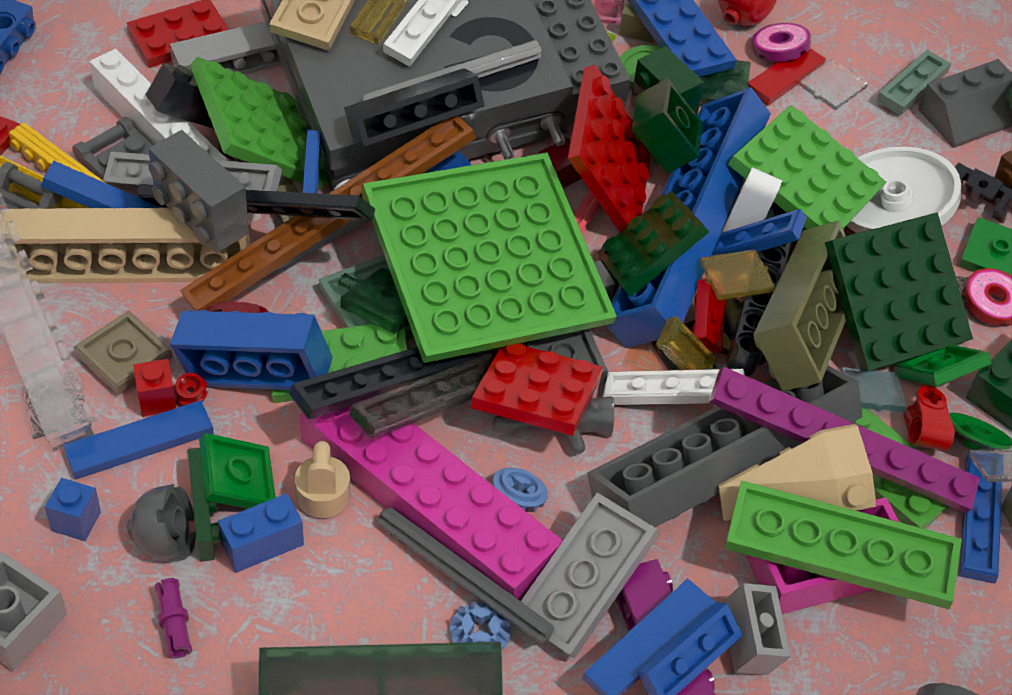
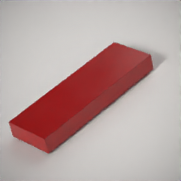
M810 48L807 52H801V56L797 59L776 62L749 81L746 88L751 87L760 100L769 106L822 68L826 58Z

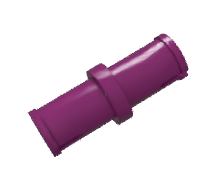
M167 578L161 580V583L157 582L155 584L160 613L157 618L159 626L164 629L167 655L169 658L175 659L185 657L186 654H191L192 652L186 625L189 621L188 610L183 608L179 580Z

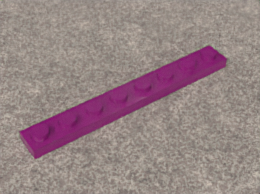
M726 367L718 371L709 399V403L801 443L809 440V436L820 430L855 424ZM857 425L873 474L966 513L972 510L979 477Z

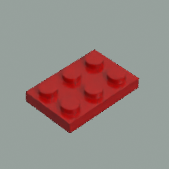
M211 0L196 1L127 22L128 32L149 68L172 61L171 43L229 30Z

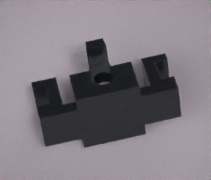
M958 162L955 168L959 174L961 185L966 181L967 191L971 192L970 198L978 202L985 196L984 200L995 204L998 198L1001 199L994 209L992 218L1004 223L1007 216L1005 208L1007 206L1012 208V190L1004 186L1002 181L976 168L972 170Z

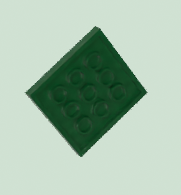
M938 212L825 242L861 373L973 339Z

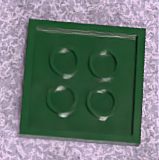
M671 190L668 194L658 197L653 202L652 207L644 214L634 217L628 223L627 228L620 234L606 240L602 245V249L597 254L623 289L632 297L706 236L709 231Z

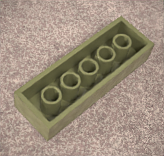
M839 221L802 231L754 332L756 347L763 352L769 363L770 374L774 379H777L782 391L822 381L846 322L825 246L827 241L846 236Z

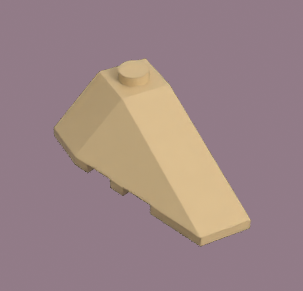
M857 424L820 430L809 436L810 439L792 449L788 447L780 451V455L762 465L756 464L718 484L723 520L729 521L732 519L741 480L855 511L876 507L873 473Z

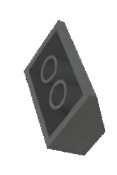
M999 59L928 83L918 110L953 148L1012 127V109L1008 105L1006 96L1012 86V72Z

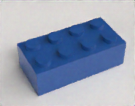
M182 311L170 342V346L185 373L199 375L206 381L207 387L290 390L294 383L329 373L333 359L315 315L305 313Z

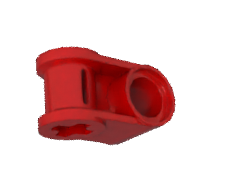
M930 385L921 386L916 392L915 402L913 405L908 406L903 413L908 430L909 443L913 446L943 452L948 451L953 443L955 430L948 411L947 399L937 388Z

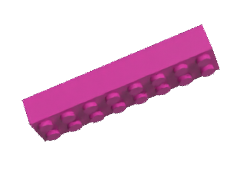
M381 397L309 420L303 412L300 414L301 440L312 449H314L315 444L319 441L327 442L330 446L331 457L345 464L351 481L384 508H393L519 601L523 599L563 542L561 538Z

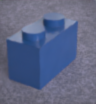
M288 493L218 520L221 545L235 573L304 545L303 521Z

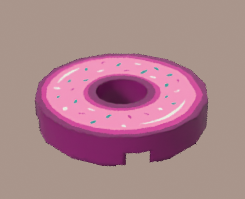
M794 23L768 25L754 34L752 40L753 50L757 56L764 55L766 60L772 62L794 60L801 56V52L810 50L811 34L807 28Z

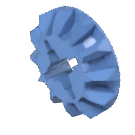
M511 467L498 470L493 477L492 485L524 510L527 509L530 512H535L538 507H543L547 500L548 491L544 483L526 470Z
M473 600L468 606H460L458 612L451 619V639L455 646L466 655L477 658L493 656L502 651L510 639V621L484 603H477ZM476 621L479 624L489 622L487 627L488 633L482 630L476 633L473 632L474 622Z

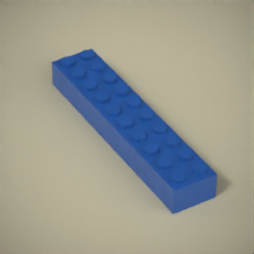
M751 87L702 105L697 115L703 123L699 157L673 170L661 195L668 194L672 190L704 224L709 233L632 297L619 285L611 302L617 318L613 324L606 326L626 348L640 344L644 345L666 337L671 338L678 335L682 328L688 309L692 305L698 280L702 279L744 179L728 163L740 149L766 127L771 115Z

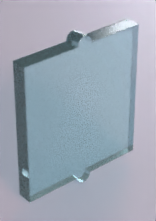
M842 367V373L859 381L862 408L874 409L877 412L881 410L906 412L907 404L896 372L871 370L861 373L860 369Z

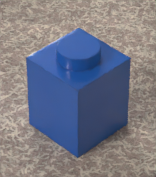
M62 477L44 507L52 532L81 541H86L101 513L95 487Z

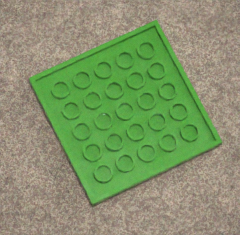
M548 153L363 183L361 193L364 200L375 208L372 223L423 363L595 328L615 322L617 315Z

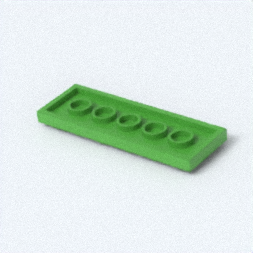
M741 480L725 549L950 609L954 599L962 539Z

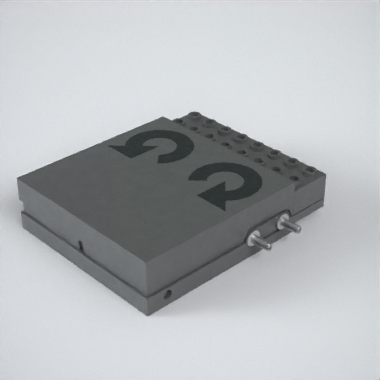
M260 0L262 14L274 41L302 118L306 123L307 130L319 131L320 160L324 165V172L329 181L328 185L331 192L340 182L354 178L439 123L436 122L363 147L352 138L344 107L362 102L364 94L533 40L539 43L542 50L539 59L478 78L485 106L458 115L474 130L476 138L458 150L467 159L501 151L505 160L512 159L515 156L512 147L552 137L556 146H563L566 142L563 134L567 133L568 125L574 124L585 67L596 65L601 74L608 78L611 89L616 97L621 98L624 107L626 106L630 78L591 0H467L469 3L457 16L451 14L410 67L384 53L383 44L418 0H355L329 51L271 33L269 23L282 0Z

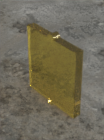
M756 250L700 258V264L706 274V283L711 285L718 300L769 293L775 290V286L768 274L769 268L763 265Z

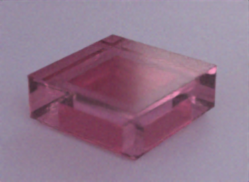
M595 0V10L601 22L621 25L624 0Z

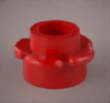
M195 373L181 375L174 385L175 398L179 399L182 405H188L200 400L203 402L208 394L206 381ZM190 388L194 389V392L188 393L187 391Z

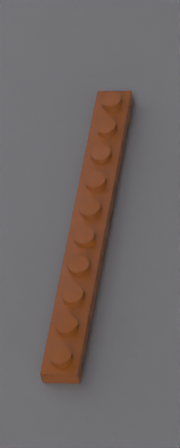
M458 115L442 120L329 194L356 195L364 199L361 193L363 183L422 174L476 139L474 130ZM294 216L180 291L194 311L204 310L216 303L227 302L351 220Z

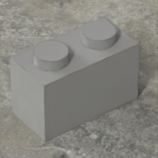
M743 583L721 602L728 604L743 634L741 638L730 646L734 673L768 675L791 657L776 586Z

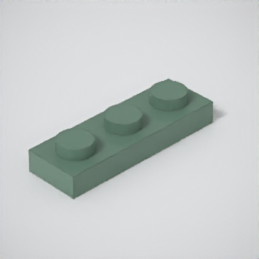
M929 50L924 51L879 92L876 101L901 116L924 95L928 83L937 81L948 73L951 63Z

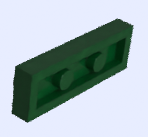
M200 448L188 449L200 562L215 560L213 545H221L218 522L211 523L210 514L217 513L216 502L205 500Z

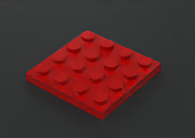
M596 65L585 67L583 71L568 159L621 233L627 228L628 223L634 217L642 215L643 205L646 202V183L650 176L649 162L651 156L646 146L634 138L631 130L633 119L625 111L621 98L616 97L612 91L608 78L601 74Z

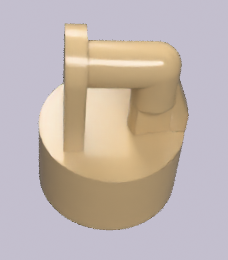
M319 441L315 444L313 457L304 461L298 467L295 474L297 504L304 513L315 518H330L338 515L347 507L350 500L349 471L344 463L331 457L330 446L325 441Z

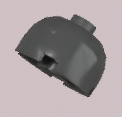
M175 484L160 486L146 491L135 502L130 519L127 522L129 537L134 540L137 547L145 555L156 560L189 557L194 549L196 532L189 534L188 522L195 520L194 511L185 490L180 486L174 487Z

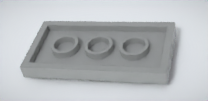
M599 493L595 494L521 600L522 603L554 626V631L548 642L573 659L660 535L655 527Z

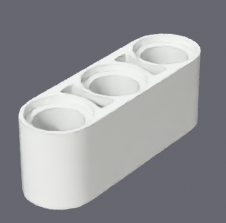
M752 167L721 233L764 220L778 193L782 180Z

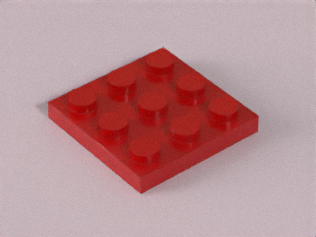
M521 343L503 346L499 349L474 392L471 408L574 436L601 380L603 367L591 364L586 360L564 357L552 351L530 348Z

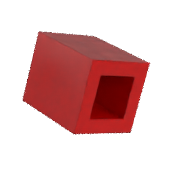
M169 359L133 364L142 417L157 415L177 408Z

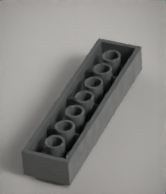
M827 366L820 383L782 391L777 379L772 378L763 383L850 422L863 417L859 381L830 366ZM717 406L587 472L592 498L596 493H599L651 526L657 527L719 494L718 484L756 464L762 465L780 455V451L788 447L792 449L802 443Z

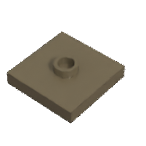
M130 311L125 312L73 346L75 355L117 395L136 383L133 364L163 359L170 360L173 358L172 349Z

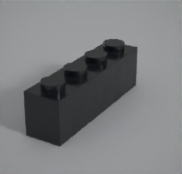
M462 68L344 107L352 138L365 147L484 107L485 105L478 75Z

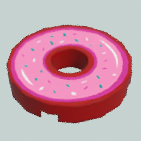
M985 268L976 270L968 277L962 290V296L964 297L965 295L967 300L966 307L976 318L989 325H1012V276L997 269ZM989 294L997 296L1001 302L993 300Z

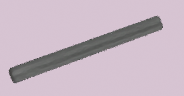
M393 508L381 511L377 523L388 533L538 643L543 644L551 638L554 626Z

